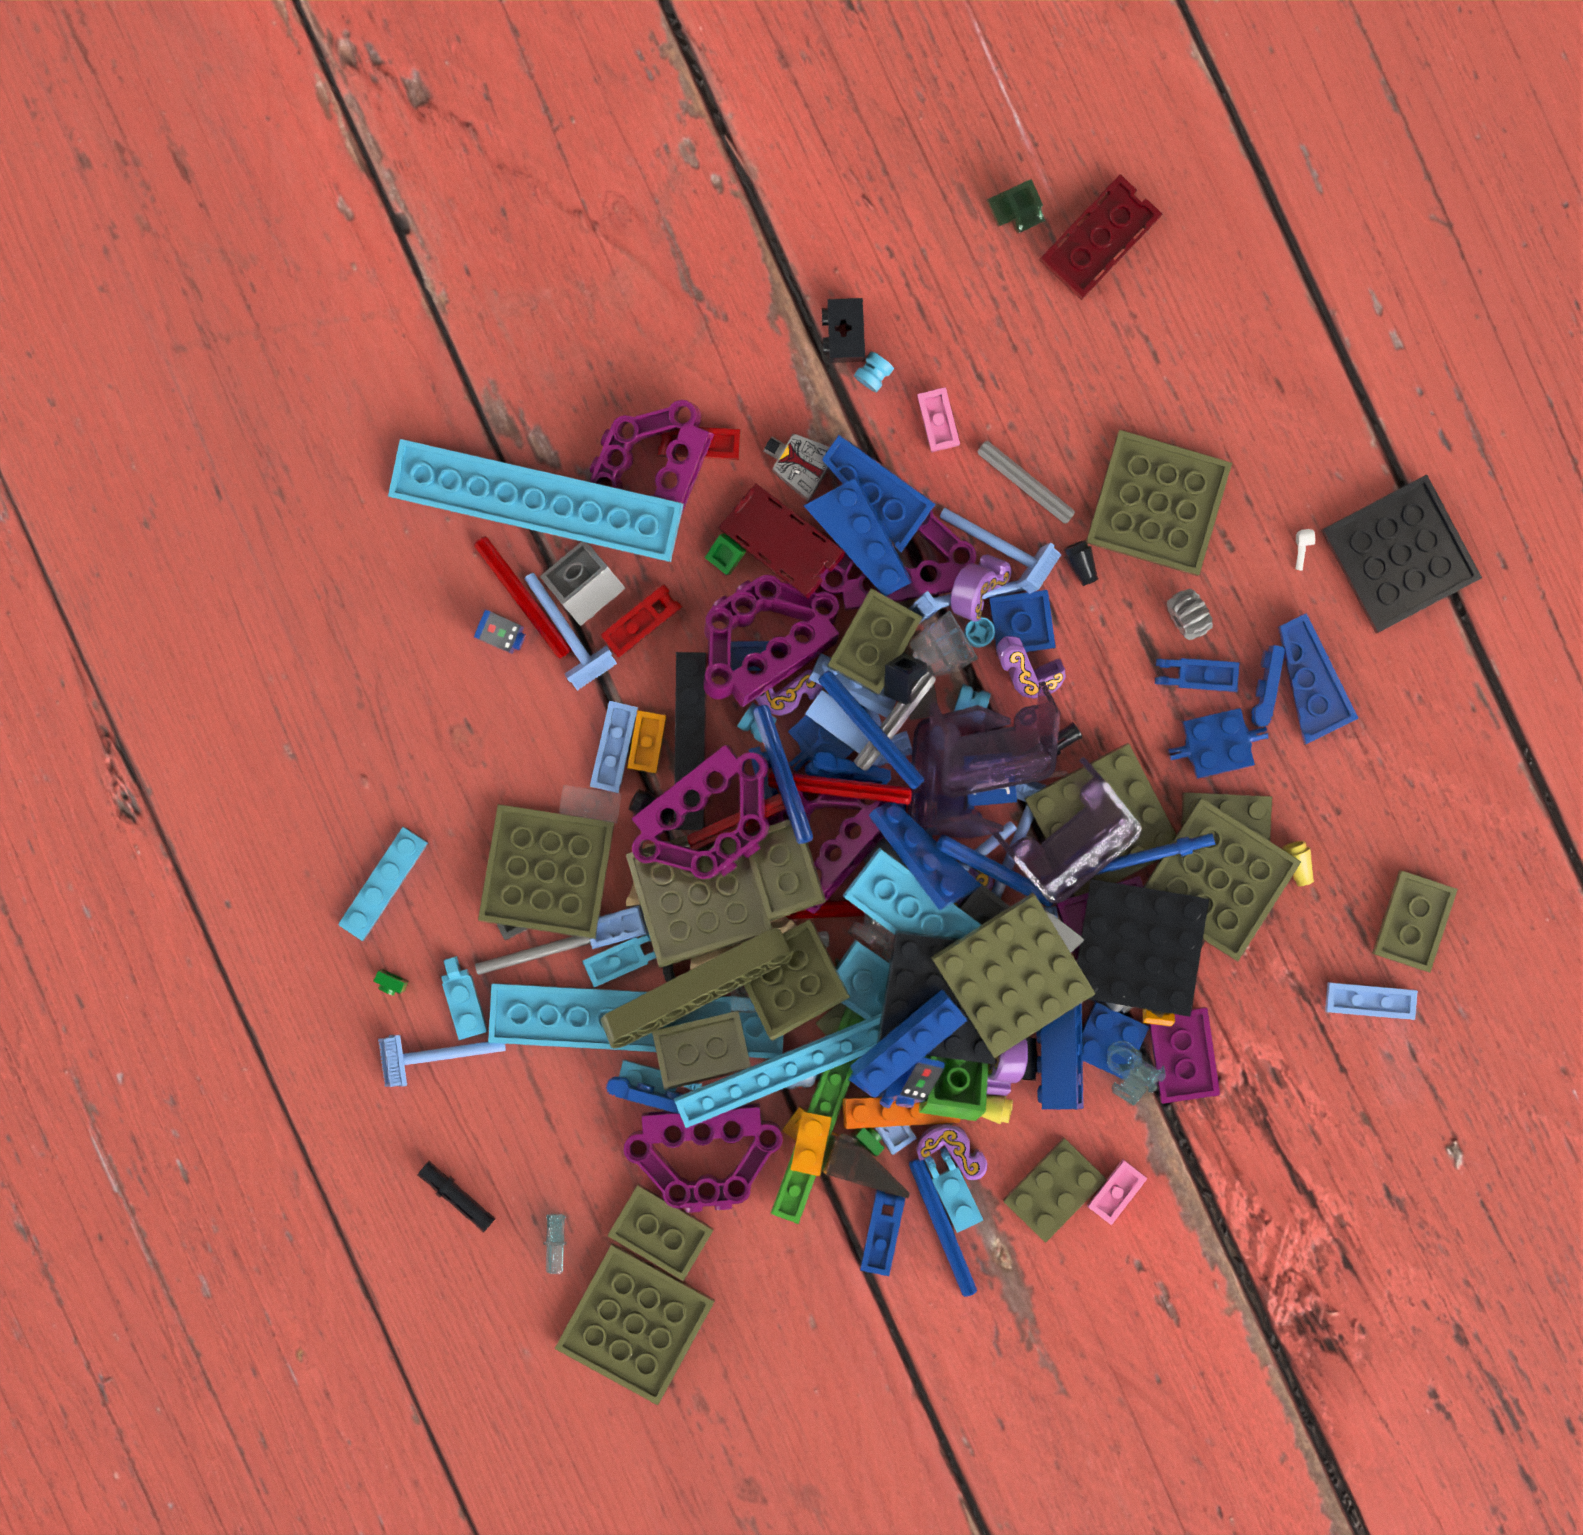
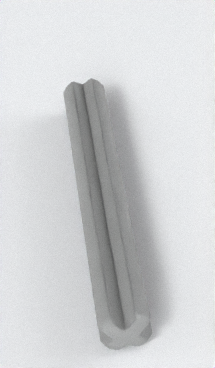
M985 441L978 449V455L1061 522L1066 524L1074 516L1075 511L992 443Z
M928 671L927 674L913 682L911 702L907 705L898 702L880 726L890 740L935 683L936 678ZM869 740L854 763L862 770L867 771L881 753Z

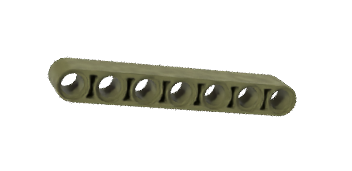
M781 929L767 930L605 1014L600 1021L611 1048L624 1047L791 960L792 954Z

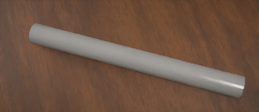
M572 936L476 963L475 967L477 974L481 975L591 944L590 938Z

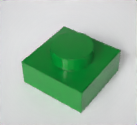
M723 533L718 536L705 558L725 575L732 574L746 550Z
M384 969L378 970L373 982L380 984L379 990L392 996L396 992L399 994L403 993L409 981Z
M856 1128L851 1133L871 1155L877 1157L883 1151L884 1147L879 1143L882 1138L874 1129Z

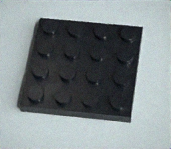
M1428 475L1411 482L1321 530L1375 633L1385 630L1482 578Z
M1090 879L1081 934L1084 941L1079 946L1077 959L1078 966L1096 993L1088 998V1000L1191 1017L1209 899Z
M895 930L877 1043L943 989L964 1014L967 1021L926 1054V1056L989 1064L995 1063V1058L990 1053L931 958L959 939Z

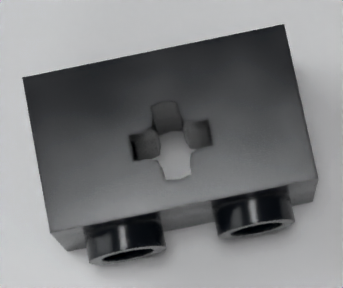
M863 298L828 299L827 308H822V326H828V337H823V355H829V363L864 362ZM840 325H845L846 330H851L847 331L846 337H841L840 332L837 331Z

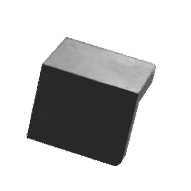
M903 653L885 664L884 695L905 705L910 703L912 683L927 674V663Z

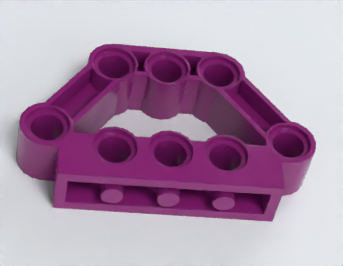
M677 400L668 408L635 417L619 416L614 420L610 430L606 429L602 436L601 445L603 448L600 456H596L591 464L590 473L593 474L590 482L601 485L605 478H610L613 488L623 490L621 476L633 464V454L631 451L634 444L639 443L642 439L680 429L677 439L670 442L667 446L666 455L668 462L666 467L660 469L656 474L655 482L657 489L655 495L652 496L683 503V514L714 434L698 428L701 422V411L697 405L686 400ZM687 407L690 410L691 416L688 422L682 424L678 420V413L681 409ZM627 423H632L635 430L631 438L626 439L622 433L623 427ZM681 445H685L688 448V456L683 461H679L676 458V450ZM620 450L624 457L623 462L619 466H614L612 455ZM673 472L677 476V484L669 489L665 485V477Z
M932 510L927 516L926 521L917 530V533L947 560V563L938 564L933 560H926L921 562L917 568L909 569L905 567L912 583L886 596L895 602L920 598L927 591L931 596L950 593L960 570L976 560L975 548L970 543L961 541L933 515ZM958 549L965 550L969 556L968 562L965 564L956 563L953 559V552ZM847 554L831 571L841 575L842 583L839 586L831 587L826 583L825 577L830 573L827 569L820 576L823 580L820 587L824 592L833 595L842 594L845 611L860 609L869 593L862 586L863 580L868 578L864 573L857 579L848 580L847 576L854 562ZM924 567L933 568L936 572V579L932 582L924 581L920 576L921 569Z
M772 575L760 576L752 582L747 580L736 589V593L728 598L726 596L719 598L712 605L713 608L708 611L705 619L704 634L708 639V667L704 677V690L708 696L714 699H723L732 694L738 703L744 707L818 657L820 653H824L836 645L839 632L833 624L839 610L837 598L828 592H814L807 599L789 584L780 582L778 578ZM768 590L772 592L774 596L764 597L760 594V592ZM746 606L750 609V612L741 613L736 608ZM819 607H824L828 609L830 613L823 615L820 614L816 609ZM760 611H773L803 620L795 623L791 627L790 634L784 638H772L768 642L766 650L762 653L748 654L744 658L742 666L735 671L730 668L732 630L738 626L747 627L751 625L756 614ZM720 621L725 623L726 627L718 629L713 626V623ZM804 635L809 641L799 642L795 636ZM781 651L785 654V657L776 658L772 655V652ZM755 666L761 669L762 672L760 674H752L748 671V668ZM716 676L723 677L726 683L716 684L712 681V678Z
M724 745L632 818L642 832L632 845L634 857L643 863L658 862L691 871L693 875L700 879L713 878L719 873L723 877L737 867L735 863L737 859L743 855L749 858L761 848L758 843L768 834L769 823L765 817L764 777L768 772L766 759L762 755L753 752L737 757L729 745ZM750 759H755L759 764V771L754 776H749L745 772V763ZM714 772H720L724 778L723 785L718 789L713 788L709 783V778ZM739 774L740 821L738 829L734 832L719 835L715 840L714 847L708 851H700L663 841L659 837L666 830L680 828L684 823L685 815L689 812H697L704 809L707 805L708 797L713 793L727 791L731 785V779ZM691 790H696L700 795V802L695 807H691L686 801V796ZM668 808L673 809L677 814V819L672 825H667L663 820V813ZM750 819H756L760 824V831L755 836L749 835L746 831L745 826ZM727 837L733 838L737 843V848L732 854H727L722 848V843ZM648 839L652 840L656 846L655 853L650 857L646 856L642 851L643 843ZM704 855L709 856L713 861V868L707 873L703 872L699 867V861Z
M798 791L809 823L810 815L815 809L818 810L826 807L860 810L855 817L847 818L842 822L839 829L840 834L835 839L827 840L822 844L819 852L820 856L814 862L816 870H821L822 873L820 884L826 901L884 837L869 817V814L875 808L887 802L875 801L872 805H866L865 799L819 794L817 799L809 801V792ZM786 810L767 818L769 826L789 819ZM855 826H861V835L857 839L852 840L850 838L851 829ZM841 848L842 854L840 859L832 862L830 859L832 850ZM824 903L807 908L806 910L815 914Z
M760 1104L742 1105L700 1122L707 1124L711 1129L710 1135L705 1138L696 1135L694 1128L698 1124L685 1128L683 1120L678 1113L670 1111L643 1113V1131H636L628 1136L623 1149L625 1157L630 1162L640 1166L661 1190L663 1199L668 1206L678 1209L685 1208V1212L688 1213L703 1211L704 1206H714L715 1210L732 1209V1204H739L747 1200L751 1192V1184L770 1154L776 1152L782 1145L783 1133L780 1126L773 1121H761ZM728 1121L737 1122L740 1125L739 1133L733 1136L728 1135L723 1128L725 1123ZM672 1125L679 1127L682 1133L681 1137L677 1140L669 1139L665 1134L667 1127ZM765 1130H771L776 1134L777 1139L772 1144H764L760 1140V1134ZM744 1136H754V1140L733 1173H730L725 1179H717L713 1175L705 1174L700 1176L697 1181H688L675 1171L653 1145L654 1143H663L667 1147L675 1148L679 1147L684 1141H693L697 1145L704 1146L712 1142L713 1139L722 1138L727 1143H736ZM641 1140L646 1144L647 1151L641 1155L636 1154L631 1149V1143ZM733 1180H739L744 1184L745 1189L740 1194H734L728 1188L729 1183ZM709 1182L714 1185L716 1191L711 1196H704L700 1193L699 1186L702 1183ZM676 1184L681 1185L685 1188L686 1195L680 1199L674 1198L670 1194V1188Z

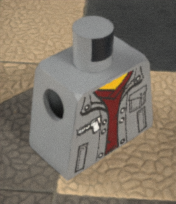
M792 434L787 444L771 437L763 452L777 459L772 472L808 502L829 469L822 458L830 447L797 434Z

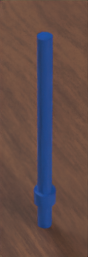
M1213 833L1191 839L1187 836L1177 839V842L1042 876L1039 879L1043 889L1181 854V856L1193 854L1192 850L1216 844Z

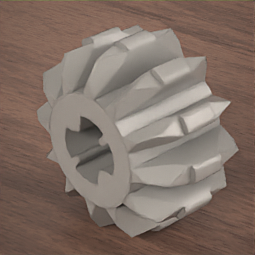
M1191 588L1176 593L1167 601L1171 619L1175 627L1179 629L1180 634L1184 635L1186 639L1193 640L1201 637L1213 628L1209 609L1200 598V595Z

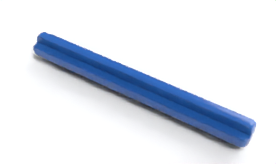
M829 670L823 673L818 681L909 787L912 789L919 787L924 781L923 776L837 677Z
M768 705L758 706L754 708L753 715L797 843H808L812 841L813 834Z
M946 835L940 836L936 843V848L941 852L1026 896L1034 893L1039 902L1047 907L1052 906L1056 899L1055 892L1047 888L1042 889L1041 885Z
M919 1158L909 1162V1167L960 1291L964 1297L971 1296L977 1292L976 1285L924 1159L921 1161Z

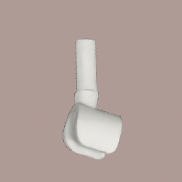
M1311 529L1300 530L1296 534L1298 555L1295 570H1303L1306 546L1315 544V532Z

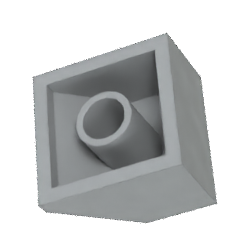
M582 541L540 576L580 626L588 619H591L600 609L615 599L625 589L623 584L592 547Z

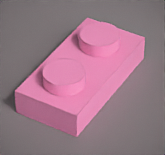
M946 387L917 394L931 453L959 446L960 442Z
M1122 1159L1087 1206L1112 1225L1147 1178Z

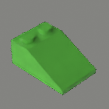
M925 1056L928 1059L944 1062V1069L927 1100L919 1103V1113L972 1121L980 1118L986 1112L988 1063Z

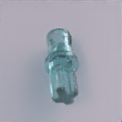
M547 1214L546 1241H543V1244L546 1245V1272L559 1274L563 1272L564 1245H567V1241H564L565 1215Z

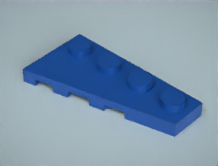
M838 435L822 460L842 484L853 478H858L888 537L896 548L903 552L936 503L843 436Z
M857 477L804 505L884 596L912 583L908 572Z
M1307 613L1279 626L1278 629L1282 647L1285 648L1284 656L1304 745L1359 719Z
M887 802L875 808L869 814V817L939 911L970 895L982 886L953 857L936 848L937 842L897 803Z

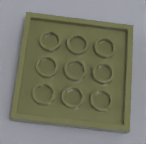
M1119 430L1086 539L1087 544L1199 576L1232 463Z
M1129 743L1045 786L1039 792L1024 798L1061 871L1171 844L1176 836ZM1157 860L1068 882L1076 897L1088 893L1090 879L1116 883Z
M1199 798L1171 844L1177 842L1179 838L1189 836V839L1213 833L1216 845L1192 850L1193 854L1185 856L1177 854L1161 858L1143 888L1208 898L1209 904L1203 940L1235 961H1239L1301 861L1203 798Z
M498 804L478 921L596 939L614 822Z
M687 836L667 841L691 848L687 841ZM727 837L722 843V848L727 854H732L737 848V843L733 838ZM714 843L707 845L699 850H711L714 847ZM656 846L644 848L642 851L646 856L650 857L655 853ZM632 852L626 854L659 968L748 941L772 929L771 923L766 916L750 860L744 855L735 861L737 867L723 877L719 873L713 878L700 879L693 875L691 871L658 862L643 863L638 861ZM706 855L702 856L699 861V867L703 872H710L713 868L712 859Z
M1031 893L931 957L994 1058L1096 994L1034 893Z
M612 1243L555 1349L652 1403L659 1405L713 1306L715 1299Z

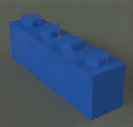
M942 989L850 1067L856 1078L875 1098L964 1024L967 1019Z
M1080 1003L1036 1032L1037 1042L1041 1044V1056L1037 1058L1038 1073H1041L1042 1085L1038 1086L1037 1096L1038 1102L1042 1103V1109H1084L1082 1003Z

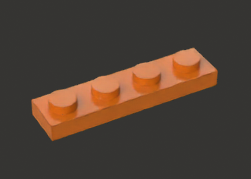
M876 1096L875 1098H843V1122L846 1129L960 1123L958 1118L919 1113V1103H915L912 1108L897 1106L896 1101H893L890 1108H885L879 1103L883 1096Z

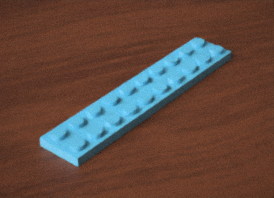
M403 439L399 441L388 497L669 562L672 560L684 506L683 503Z
M492 983L488 1043L656 1052L652 1033L624 1047L611 1048L600 1021L605 1014L647 993L645 991ZM722 996L659 1028L663 1029L739 1011L749 1057L774 1058L783 1053L784 1035L773 1041L768 1037L750 997Z

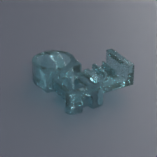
M1118 1041L1109 1046L1107 1050V1064L1113 1072L1122 1075L1123 1080H1125L1121 1085L1114 1082L1112 1093L1135 1106L1147 1091L1145 1086L1148 1087V1092H1154L1158 1087V1080L1162 1082L1165 1079V1067L1162 1066L1158 1070L1142 1060L1141 1052L1128 1042ZM1114 1053H1117L1124 1057L1128 1063L1116 1064L1111 1060V1057Z

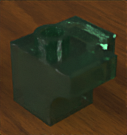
M1032 179L1019 183L986 199L998 227L1012 221L1018 234L1045 221L1042 213L1043 203Z

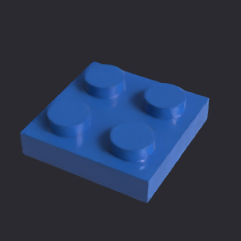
M1048 590L1035 591L1030 594L1027 592L989 598L991 619L995 628V648L1006 636L1020 638L1026 652L1056 648Z
M1094 1002L1082 1029L1083 1061L1126 1080L1149 1030V1026Z

